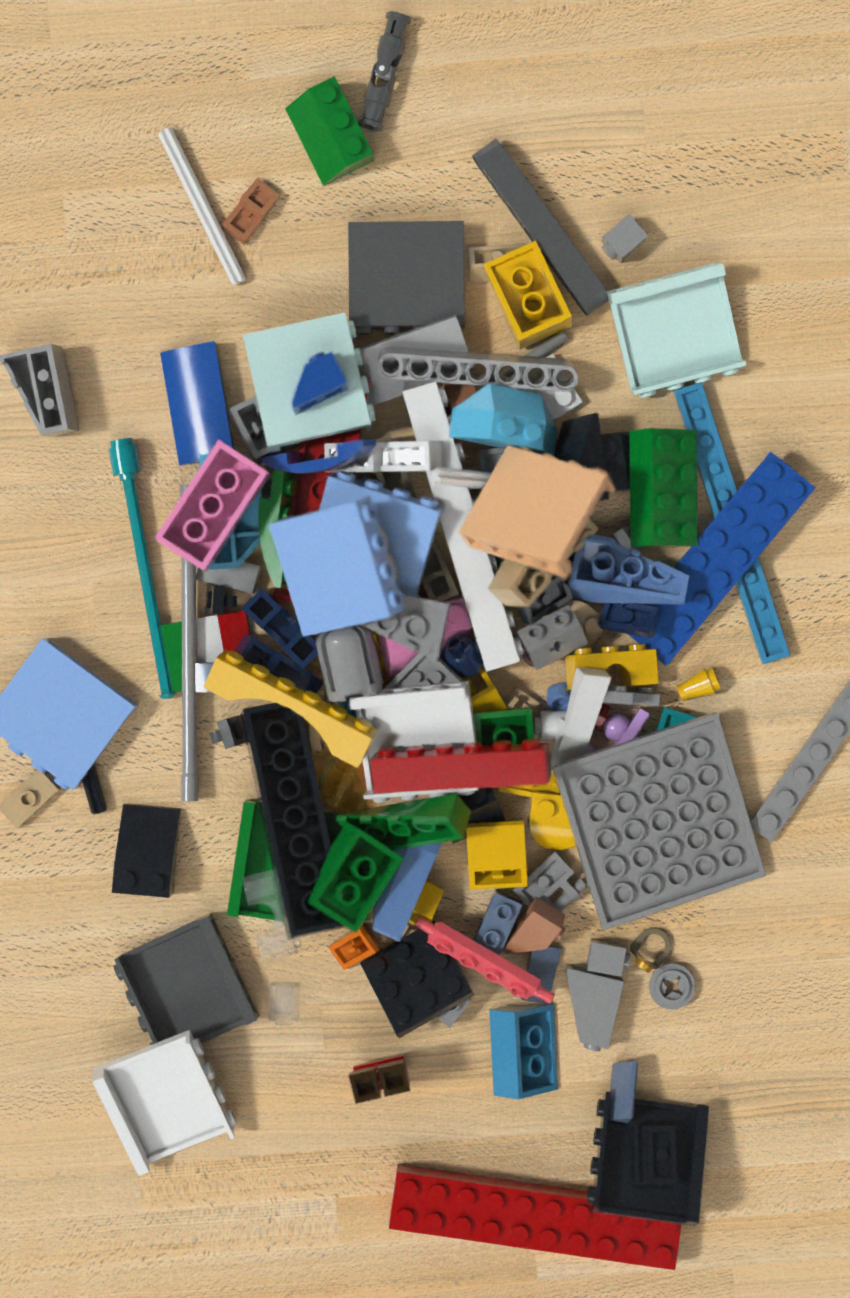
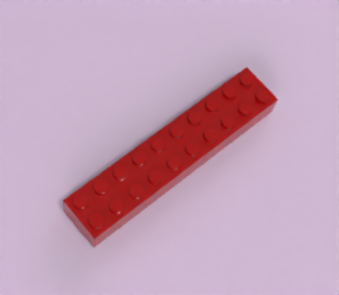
M397 1164L389 1229L669 1270H675L682 1225L591 1212L592 1204L587 1203L588 1191Z

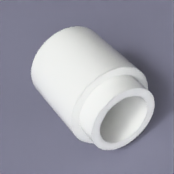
M567 710L539 711L538 717L533 718L534 734H539L540 740L556 739L560 718H565Z

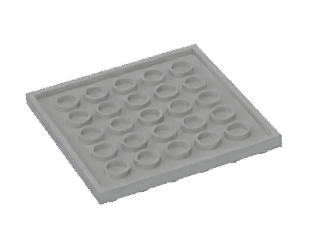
M712 712L552 766L603 930L766 876L717 712Z

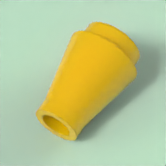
M713 667L707 670L703 668L683 683L676 685L682 701L716 694L715 691L722 689Z

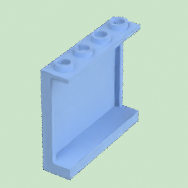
M339 470L338 473L328 476L319 510L358 501L370 496L377 510L378 523L384 530L388 540V553L394 559L397 567L396 583L398 589L403 595L419 598L418 590L439 517L444 512L445 507L439 506L438 501L432 498L421 497L420 500L410 497L411 493L404 489L394 488L392 491L382 488L383 484L375 480L366 479V482L355 479V474Z
M370 496L308 514L286 517L268 524L303 636L389 618L405 610L403 596L398 589L394 576V566L390 562L386 550V540L381 533L377 520V510Z
M42 638L0 695V737L10 743L8 748L19 756L25 754L33 760L31 765L42 773L48 771L56 777L54 782L65 790L69 788L75 790L79 788V783L129 715L134 713L138 705L49 639Z

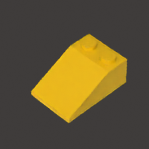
M536 240L483 264L519 349H523L572 326V315Z

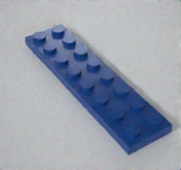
M770 451L700 535L698 546H691L675 565L674 569L689 575L685 603L643 604L659 607L662 611L654 638L628 635L639 644H646V650L656 649L657 659L667 666L814 491L815 487Z

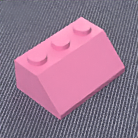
M464 598L445 602L451 605L440 653L442 660V652L449 639L461 635L470 636L471 624ZM377 633L387 676L399 674L418 652Z

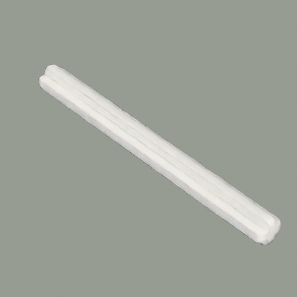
M169 127L160 131L158 136L232 285L242 283L246 280V277L173 129Z

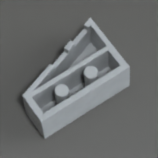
M48 344L0 355V363L6 368L11 377L10 381L20 393L25 402L23 404L41 435L55 437L79 431L63 347Z

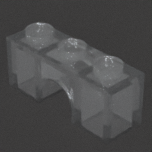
M273 870L242 877L248 906L266 904L274 912L272 927L265 932L255 934L261 962H269L299 954L297 948L302 947L300 937L287 940Z

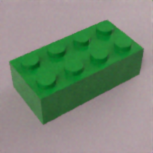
M647 428L629 431L631 547L698 546L696 430Z

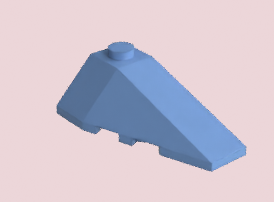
M589 535L583 541L585 545L575 554L569 581V587L574 599L596 603H685L689 575L660 561L654 562L642 556L641 552L635 549L629 550L617 544V541L610 537Z
M442 843L392 850L404 859L374 904V931L400 942Z

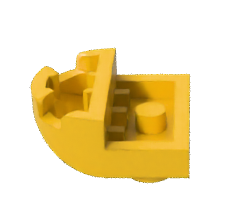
M532 791L528 825L534 840L539 845L553 850H563L575 846L561 795Z

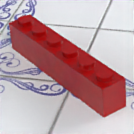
M528 739L522 741V744L512 745L510 741H497L493 743V746H482V743L472 742L460 748H453L452 744L437 745L436 749L425 750L424 746H411L407 748V751H396L394 747L379 749L370 759L374 793L548 784L551 778L548 742L540 743L539 739Z

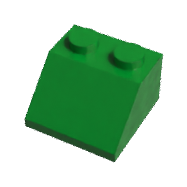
M532 708L473 713L477 742L482 743V746H493V743L497 741H510L511 745L522 744L524 740L534 739Z

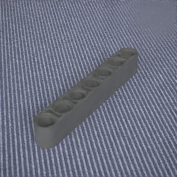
M494 139L473 154L472 158L530 240L532 242L536 240L545 261L582 312L588 316L608 302L607 290L501 143Z

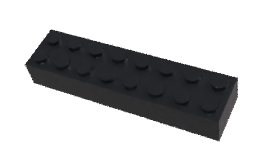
M278 703L245 708L240 716L287 940L345 928L346 926L308 903L330 851L331 843L304 717Z

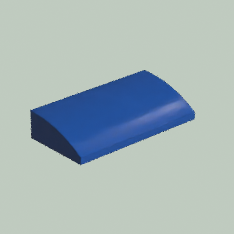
M206 342L161 352L160 356L179 466L200 463L199 454H209L218 440L235 450L216 342Z

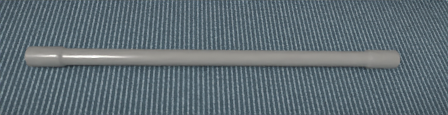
M180 485V498L189 485ZM183 557L181 801H198L197 692H195L196 566Z

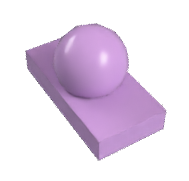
M638 707L630 721L625 715L613 713L605 719L603 732L609 740L617 741L615 745L634 739L648 719L649 713Z

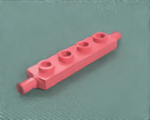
M421 915L417 918L414 926L428 933L427 942L433 945L437 951L452 956L467 968L476 970L490 982L498 983L507 988L514 996L522 997L525 1000L536 996L547 1004L553 1000L555 993L540 986L541 980L442 922L433 924L421 917Z

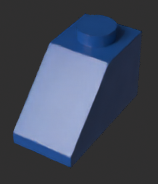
M332 351L327 354L324 352L317 353L308 359L309 363L304 365L291 402L295 415L348 390L347 381Z

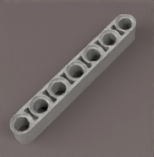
M387 347L381 351L378 358V370L382 376L388 379L481 386L491 383L509 388L563 392L574 389L578 383L577 369L574 363L566 359L403 347ZM388 357H394L398 360L399 365L390 369L383 364V361ZM417 359H423L427 362L428 366L426 369L419 371L413 368L412 363ZM446 361H451L456 364L457 368L455 371L447 373L442 370L441 365ZM480 363L485 366L486 370L484 373L476 375L470 371L472 365ZM509 365L515 371L511 376L504 377L499 373L501 367ZM537 367L543 370V375L538 379H532L528 376V372L532 368ZM562 370H569L572 372V377L567 381H561L557 378V374Z

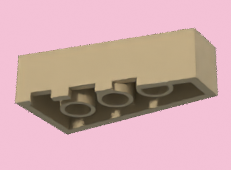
M588 519L568 558L573 552H578L585 545L583 541L589 535H594L599 529L590 519ZM504 559L488 590L505 606L529 607L551 583L550 578L554 574Z

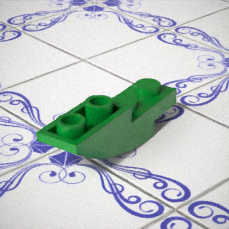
M274 470L270 499H259V535L263 558L276 588L288 589L268 524L294 516L292 501L297 491V481L295 479L296 473Z

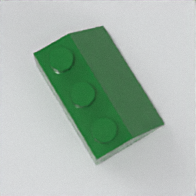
M335 76L309 88L285 108L323 186L374 161L373 152Z

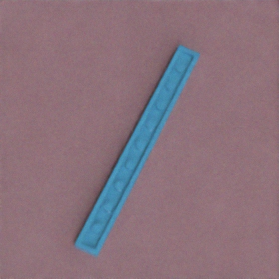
M700 382L675 390L673 393L685 430H696L697 467L713 517L715 518L734 496L737 489L703 384ZM758 557L737 581L736 588L761 664H766L790 656Z

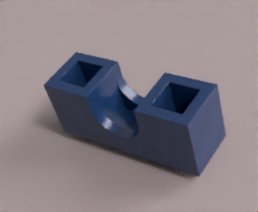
M261 588L241 608L302 669H306L317 658V640L312 635L303 636L299 622L264 588Z

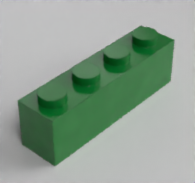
M456 793L358 810L338 815L336 820L342 827L348 822L390 850H398L463 839L471 810Z

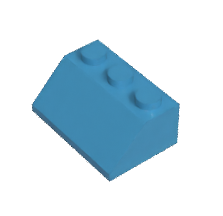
M554 1004L509 1005L490 1009L494 1096L523 1099L558 1090Z

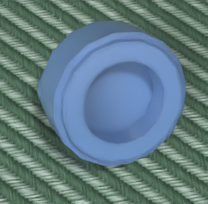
M557 683L547 689V706L554 711L567 710L571 690H567V683Z

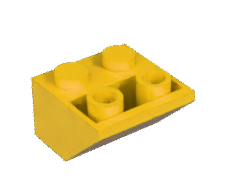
M524 821L467 824L470 890L528 887Z

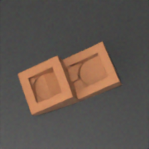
M257 178L240 198L239 204L222 223L221 228L245 245L274 207L280 195Z

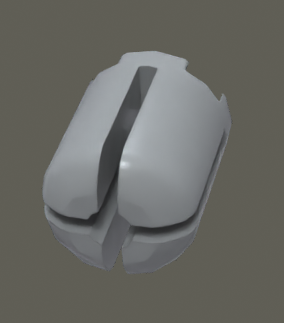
M357 624L321 632L318 635L316 648L329 701H346L345 697L363 694V697H367L383 690V678L371 629Z

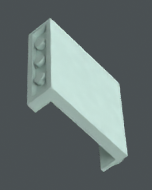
M715 262L607 291L630 392L634 395L639 394L640 398L656 394V389L666 387L667 390L678 389L684 386L683 382L693 379L695 383L705 382L712 379V374L722 372V375H731L739 372V367L746 366V361L741 356L724 281L726 272L723 263Z
M346 312L243 334L269 453L280 451V446L365 427L367 431H371V421H376L372 403L366 404L364 394L369 393L366 376L360 377L358 366L363 365L360 349H354L352 338H356V331L353 320L347 321ZM332 351L347 381L348 390L295 415L291 402L304 365L309 363L308 359L320 352L327 354Z

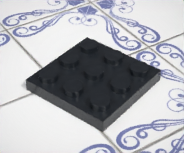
M421 929L412 932L402 938L400 942L397 941L360 962L394 1032L399 1038L475 995L456 959L448 954L437 951L433 945L427 942L428 933Z

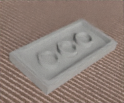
M457 315L359 348L363 365L358 366L360 377L366 376L367 381L371 382L367 404L372 403V405H376L402 396V391L432 383L388 379L382 376L378 370V358L383 349L387 347L470 352ZM388 357L383 361V364L391 369L397 367L399 362L394 357ZM417 359L412 363V366L416 370L421 371L426 369L428 364L423 359ZM446 361L441 365V368L444 372L450 373L455 371L457 366L454 362ZM475 365L471 366L470 371L475 370Z

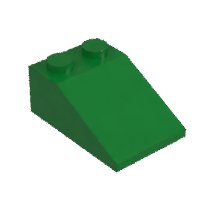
M347 822L330 848L308 903L357 933L404 858Z

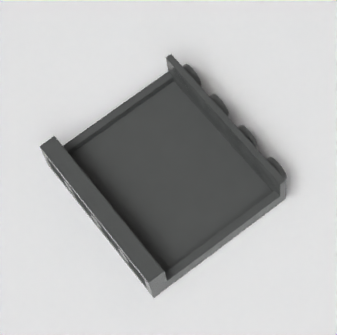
M464 221L348 222L349 321L353 320L356 334L369 335L373 334V330H384V334H401V329H415L453 315H457L461 329H464Z
M212 913L127 951L114 959L116 962L113 965L114 971L120 981L124 980L128 988L125 992L126 997L132 1007L136 1006L140 1014L138 1017L139 1025L144 1033H149L152 1040L150 1045L188 1030L191 1031L193 1038H199L202 1044L243 1024L248 1025L255 1022L259 1017Z

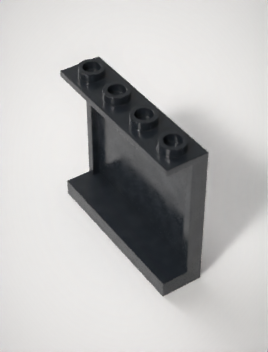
M606 1091L603 1099H598L596 1116L601 1117L600 1128L595 1127L593 1145H598L597 1157L592 1156L590 1174L595 1175L594 1186H589L587 1203L592 1204L591 1212L696 1226L700 1218L709 1106L698 1104L696 1107L635 1099L633 1118L630 1122L609 1121L610 1092ZM634 1125L676 1126L677 1186H634L632 1127Z

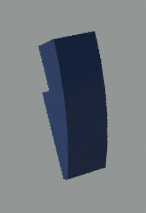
M245 634L234 651L242 655L243 660L253 665L264 666L269 670L270 674L278 678L291 680L295 687L303 691H311L317 694L324 681L312 673L302 669L295 662L252 636Z

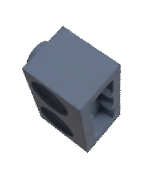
M495 889L473 941L500 956L522 907V901Z

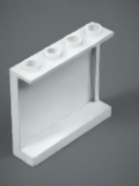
M469 681L389 688L367 697H363V694L349 698L351 710H356V717L366 719L374 728L378 729L363 760L367 791L363 795L364 800L373 799V802H385L390 800V797L412 800L418 798V795L429 794V797L433 798L447 795L449 792H458V795H470L479 789L374 793L370 761L379 749L394 747L396 751H407V748L411 746H424L425 750L436 749L435 747L441 744H452L453 748L464 747L467 743L477 742Z
M190 1030L93 1068L92 1082L138 1176L149 1172L150 1162L226 1132L230 1139L235 1138L234 1126H237L235 1114L232 1109L227 1110L224 1104L226 1102L225 1093L221 1086L216 1087L213 1080L215 1078L213 1067L210 1062L205 1063L202 1057L204 1055L202 1044L199 1038H193Z

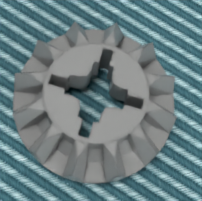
M676 963L663 964L653 971L649 981V991L651 997L659 1006L671 1010L679 1009L688 1004L692 999L695 991V982L692 974L685 967ZM662 979H668L671 982L677 979L676 985L682 993L680 994L673 990L666 993L667 986Z

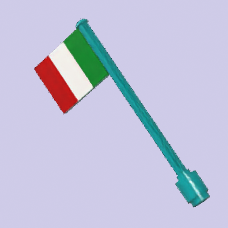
M133 438L110 441L111 448L108 449L113 476H119L120 481H123L161 689L159 697L171 699L175 696L176 692L182 691V621L164 625L160 623L134 480L137 478L136 473L141 472L137 444H133ZM243 610L196 619V663H214L224 650L235 651L245 634L250 636L247 616Z

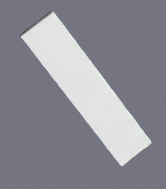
M441 441L376 442L377 445L358 461L336 470L325 471V473L338 472L339 470L347 472L432 471L438 467L442 468ZM340 443L324 444L325 458L338 456L336 444Z
M576 667L565 718L561 717L550 762L551 774H554L553 765L583 756L586 753L611 677L602 669Z

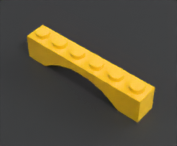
M224 650L216 658L203 688L228 701L253 698L276 702L288 707L304 717L318 731L333 756L356 768L362 763L378 732V729L374 728L369 721L347 714V711L341 706L330 705L322 701L320 696L314 692L303 691L295 687V684L289 679L278 678L270 674L269 670L262 665H253L243 660V656L237 652Z

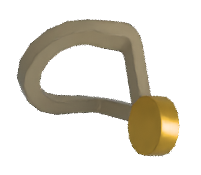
M653 927L641 932L630 945V951L637 958L635 963L647 973H650L652 969L659 968L671 950V941L668 934L664 930ZM651 934H657L665 941L663 953L654 962L645 960L638 952L644 938Z

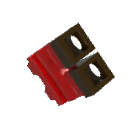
M404 1054L354 1065V1071L349 1073L355 1104L381 1098L382 1090L385 1097L410 1091V1079Z

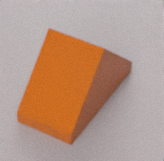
M363 922L357 933L352 930L328 948L341 967L346 970L376 953L380 949V943L369 927Z

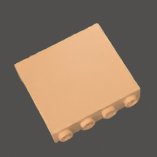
M507 445L459 530V534L470 548L567 578L572 570L567 561L572 548L603 492L614 493L615 488L609 479V475L601 469L594 468L591 470L582 467L574 461L567 463L558 460L550 454L539 455L525 447L515 448Z

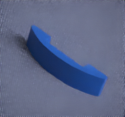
M376 439L336 444L338 456L302 462L301 452L283 453L261 457L263 464L284 472H325L336 470L358 461L377 444Z

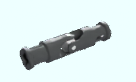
M393 11L386 12V19L388 20L384 35L380 36L377 48V63L373 66L364 98L366 106L363 118L359 119L358 122L359 126L378 132L383 131L384 128L382 120L385 109L389 107L397 76V66L402 58L405 46L403 41L407 25L411 23L409 16ZM376 77L388 83L384 87H376Z

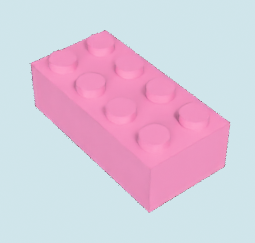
M218 440L154 539L207 572L271 474Z

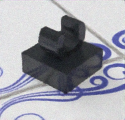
M207 585L205 614L223 615L224 607H237V596L225 595V586Z

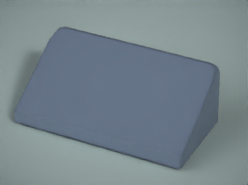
M551 945L545 950L531 951L526 970L528 973L541 980L540 986L550 992L561 953V948ZM536 996L529 997L527 1000H525L530 1002L547 1004L546 1002H544Z
M637 1061L617 1062L612 1066L609 1121L628 1123L633 1118L638 1069Z

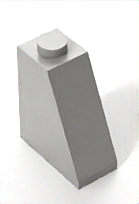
M566 964L565 971L579 1041L584 1043V1048L600 1051L601 1048L608 1049L624 980L622 977L587 971V969Z

